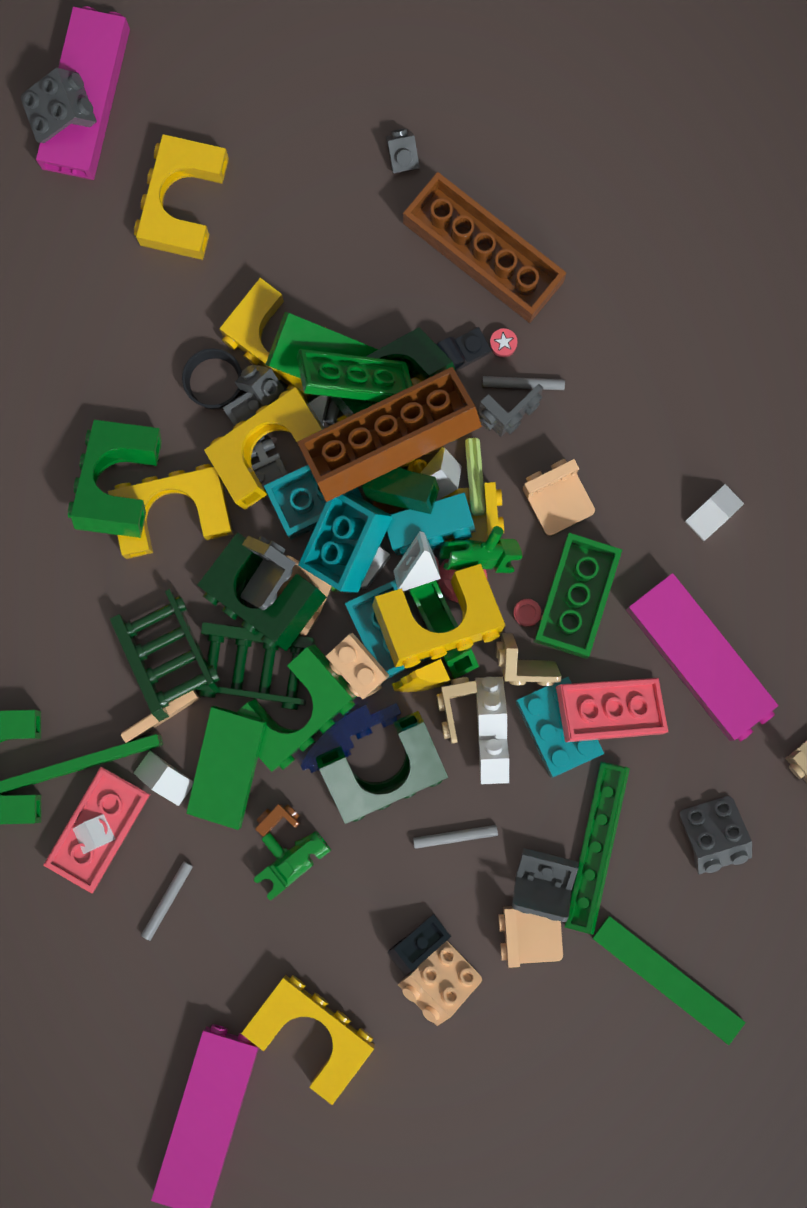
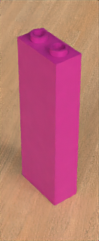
M88 6L82 8L73 7L58 68L79 73L84 82L88 99L93 106L97 122L91 127L70 124L47 142L40 143L36 161L42 170L91 180L95 179L130 32L126 17L117 12L102 13Z
M673 573L626 609L729 741L736 739L740 742L753 733L751 727L758 722L764 724L775 715L773 710L779 705Z
M212 1024L211 1028L206 1026L203 1030L151 1201L172 1208H211L259 1047L241 1033L238 1036L227 1033V1028Z

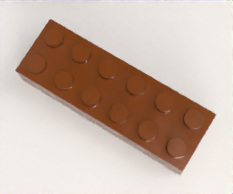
M439 172L434 175L403 213V224L528 323L532 322L564 283L566 272Z
M451 367L324 428L297 443L326 502L482 426L473 401L454 368Z

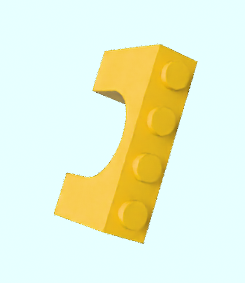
M163 134L161 143H157L155 146L154 159H156L154 169L150 168L147 184H149L148 193L143 194L141 199V210L143 212L141 220H136L134 235L140 246L203 260L210 235L207 226L179 220L170 216L163 208V200L167 189L174 182L182 178L194 177L223 184L229 160L226 148Z
M259 278L219 328L223 336L222 341L233 350L237 347L245 353L243 355L244 358L251 364L258 365L259 363L264 367L271 368L278 380L288 385L287 390H292L296 387L308 401L313 394L304 393L300 378L265 365L269 352L262 345V332L267 322L284 300L279 291Z
M295 387L292 390H286L281 393L279 398L270 405L259 408L256 414L248 420L236 424L233 430L225 436L214 439L204 451L234 502L246 510L268 495L251 464L252 451L259 439L267 433L281 430L290 432L296 442L324 429L305 396Z
M211 464L197 466L195 468L196 471L185 473L184 470L169 473L167 478L147 477L141 480V484L132 486L131 483H121L115 485L114 490L108 491V494L112 496L144 500L146 517L141 538L117 535L121 554L124 558L129 559L153 553L147 526V515L150 507L158 498L171 493L186 495L195 502L203 537L206 540L233 535L222 480Z
M481 564L454 572L450 582L462 610V622L458 627L449 632L434 633L422 628L413 618L402 588L375 596L372 607L395 668L404 665V668H410L419 664L421 659L427 657L438 659L445 656L449 650L457 648L458 651H462L472 647L474 642L483 640L486 643L500 637L499 634H501L505 627V623Z
M285 975L241 1034L262 1051H265L280 1029L292 1019L311 1017L323 1023L331 1034L333 1050L327 1062L312 1080L309 1088L333 1105L374 1050L375 1044L371 1042L374 1038L362 1028L358 1031L349 1025L351 1020L339 1010L336 1013L326 1007L328 1002L319 994L314 993L312 996L304 990L306 985L296 976L292 975L289 978Z

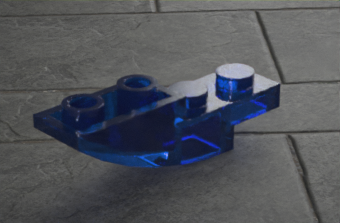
M397 703L374 714H371L367 705H364L340 719L310 749L301 764L302 770L309 769L311 773L318 771L319 767L315 757L338 746L342 747L346 757L351 756L350 750L355 748L351 737L356 735L359 740L372 734L371 728L382 724L383 728L392 725L394 721L398 720L397 716L401 715Z

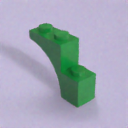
M436 580L408 589L428 631L445 633L458 627ZM471 647L462 651H458L457 648L449 650L442 657L454 679L479 667Z

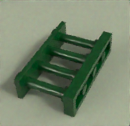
M170 589L165 591L170 602L169 604L134 622L130 620L126 622L120 614L110 618L152 715L159 722L169 717L166 710L169 702L207 683L214 693L220 691L216 683L220 680L219 675L213 665L208 666L183 613L187 610V607L180 595L175 597ZM174 613L176 614L181 625L180 627L144 645H141V643L137 645L134 637L138 635V631ZM186 636L191 650L154 669L152 667L147 668L144 661L148 659L147 655ZM197 660L202 670L201 674L164 693L162 690L158 692L155 683L159 682V678Z
M202 623L201 634L208 636L207 641H210L207 656L208 666L213 665L217 671L221 643H224V638L235 640V645H237L231 689L218 687L220 691L217 693L281 702V708L298 710L299 705L305 706L306 700L297 698L300 680L291 670L286 696L269 694L276 651H279L278 645L275 649L271 648L261 640L263 634L259 631L254 635L246 628ZM297 636L289 647L290 653H292L291 661L305 648L315 644L314 638ZM252 642L263 644L262 649H265L258 692L242 690L248 647H251ZM208 683L195 689L199 691V696L215 698L216 693L213 692Z

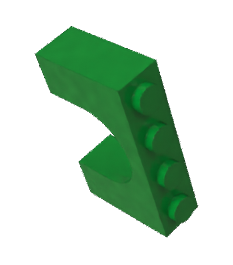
M94 420L92 429L87 430L85 444L87 450L80 457L79 466L81 474L74 481V494L76 495L74 501L69 503L68 518H71L74 529L141 538L146 517L144 500L108 495L97 487V480L106 468L120 462L157 466L162 444L160 429Z
M315 644L305 648L287 665L308 689L312 697L313 712L305 727L301 729H287L280 726L256 699L247 702L237 711V713L267 721L258 757L271 772L279 767L282 770L287 768L295 760L292 756L299 749L302 752L308 749L315 742L312 737L317 732L321 731L324 734L335 724L333 718L339 712L345 715L356 705L353 700L357 696L349 690L348 682L342 675L336 674L331 669L330 661Z
M0 711V743L14 739H41V711ZM0 793V824L41 823V795H6Z

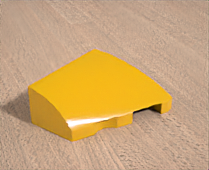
M440 659L401 678L400 681L393 683L392 687L394 691L419 692L446 685L450 682V678Z

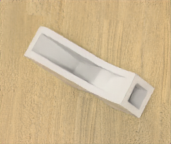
M503 677L475 678L481 784L509 783L507 708Z

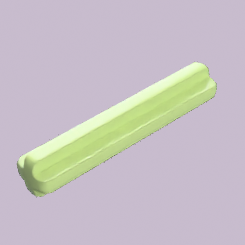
M475 437L465 440L471 514L473 516H481L486 513L480 440Z

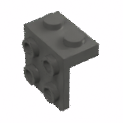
M55 68L21 95L26 115L35 139L39 143L47 142L70 124L91 127L97 122L93 106L84 88V82L77 72Z
M538 384L509 413L488 394L480 402L478 410L481 424L489 431L493 429L500 437L506 432L510 435L521 424L520 420L525 413L531 415L539 407V402L543 398L541 396L543 387Z
M247 536L242 545L263 560L240 597L261 610H265L276 600L278 590L290 578L293 571L292 568L296 563L283 554L285 549L277 543L270 542L262 536L258 540Z
M732 797L719 798L680 812L681 822L694 850V864L698 874L705 872L714 873L720 870L721 867L731 864L740 865L752 858V840Z
M524 848L516 872L512 908L525 914H533L553 921L566 922L570 911L571 890L578 871L579 862Z

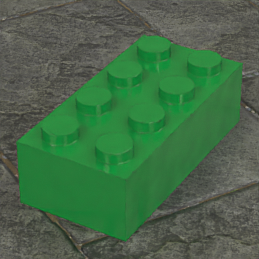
M568 533L533 642L585 659L590 656L623 549Z

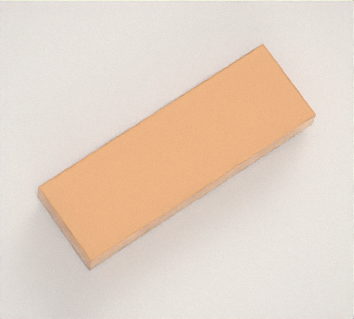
M193 690L169 702V706L166 707L169 714L168 718L159 722L151 713L123 731L121 737L125 743L137 740L199 700L200 696L196 690Z

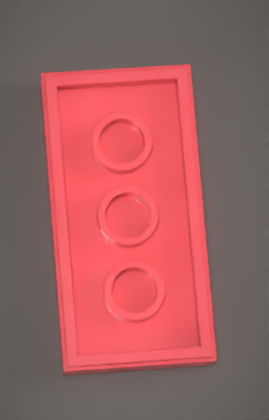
M659 678L560 684L556 686L565 742L668 733Z
M100 767L43 866L86 891L94 893L151 794L108 769ZM104 814L115 836V840L83 855L80 846L85 847V845L78 843L73 828ZM99 819L100 823H102L104 826L105 833L107 834V824L103 820Z

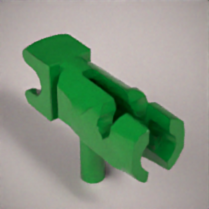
M495 526L486 542L474 540L444 542L440 550V559H449V562L443 566L445 570H459L462 567L469 568L481 564L483 569L494 568L495 573H512L515 570L511 561L522 559V551L516 539H500L504 531L501 527Z
M317 831L294 842L295 845L289 850L287 848L283 849L272 834L268 833L261 840L277 860L255 876L253 880L255 883H259L264 879H270L273 882V889L267 894V898L272 900L313 866L310 854H314L318 859H321L331 851V848Z

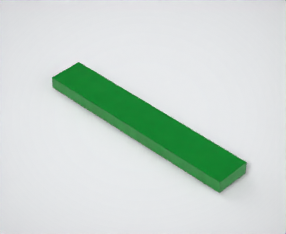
M155 734L0 781V793L14 791L160 747L163 744L162 737L159 734Z
M606 762L600 763L579 858L578 871L570 899L569 917L565 922V928L594 934L630 771L628 767Z
M609 915L592 936L593 940L726 1044L730 1045L746 1023Z

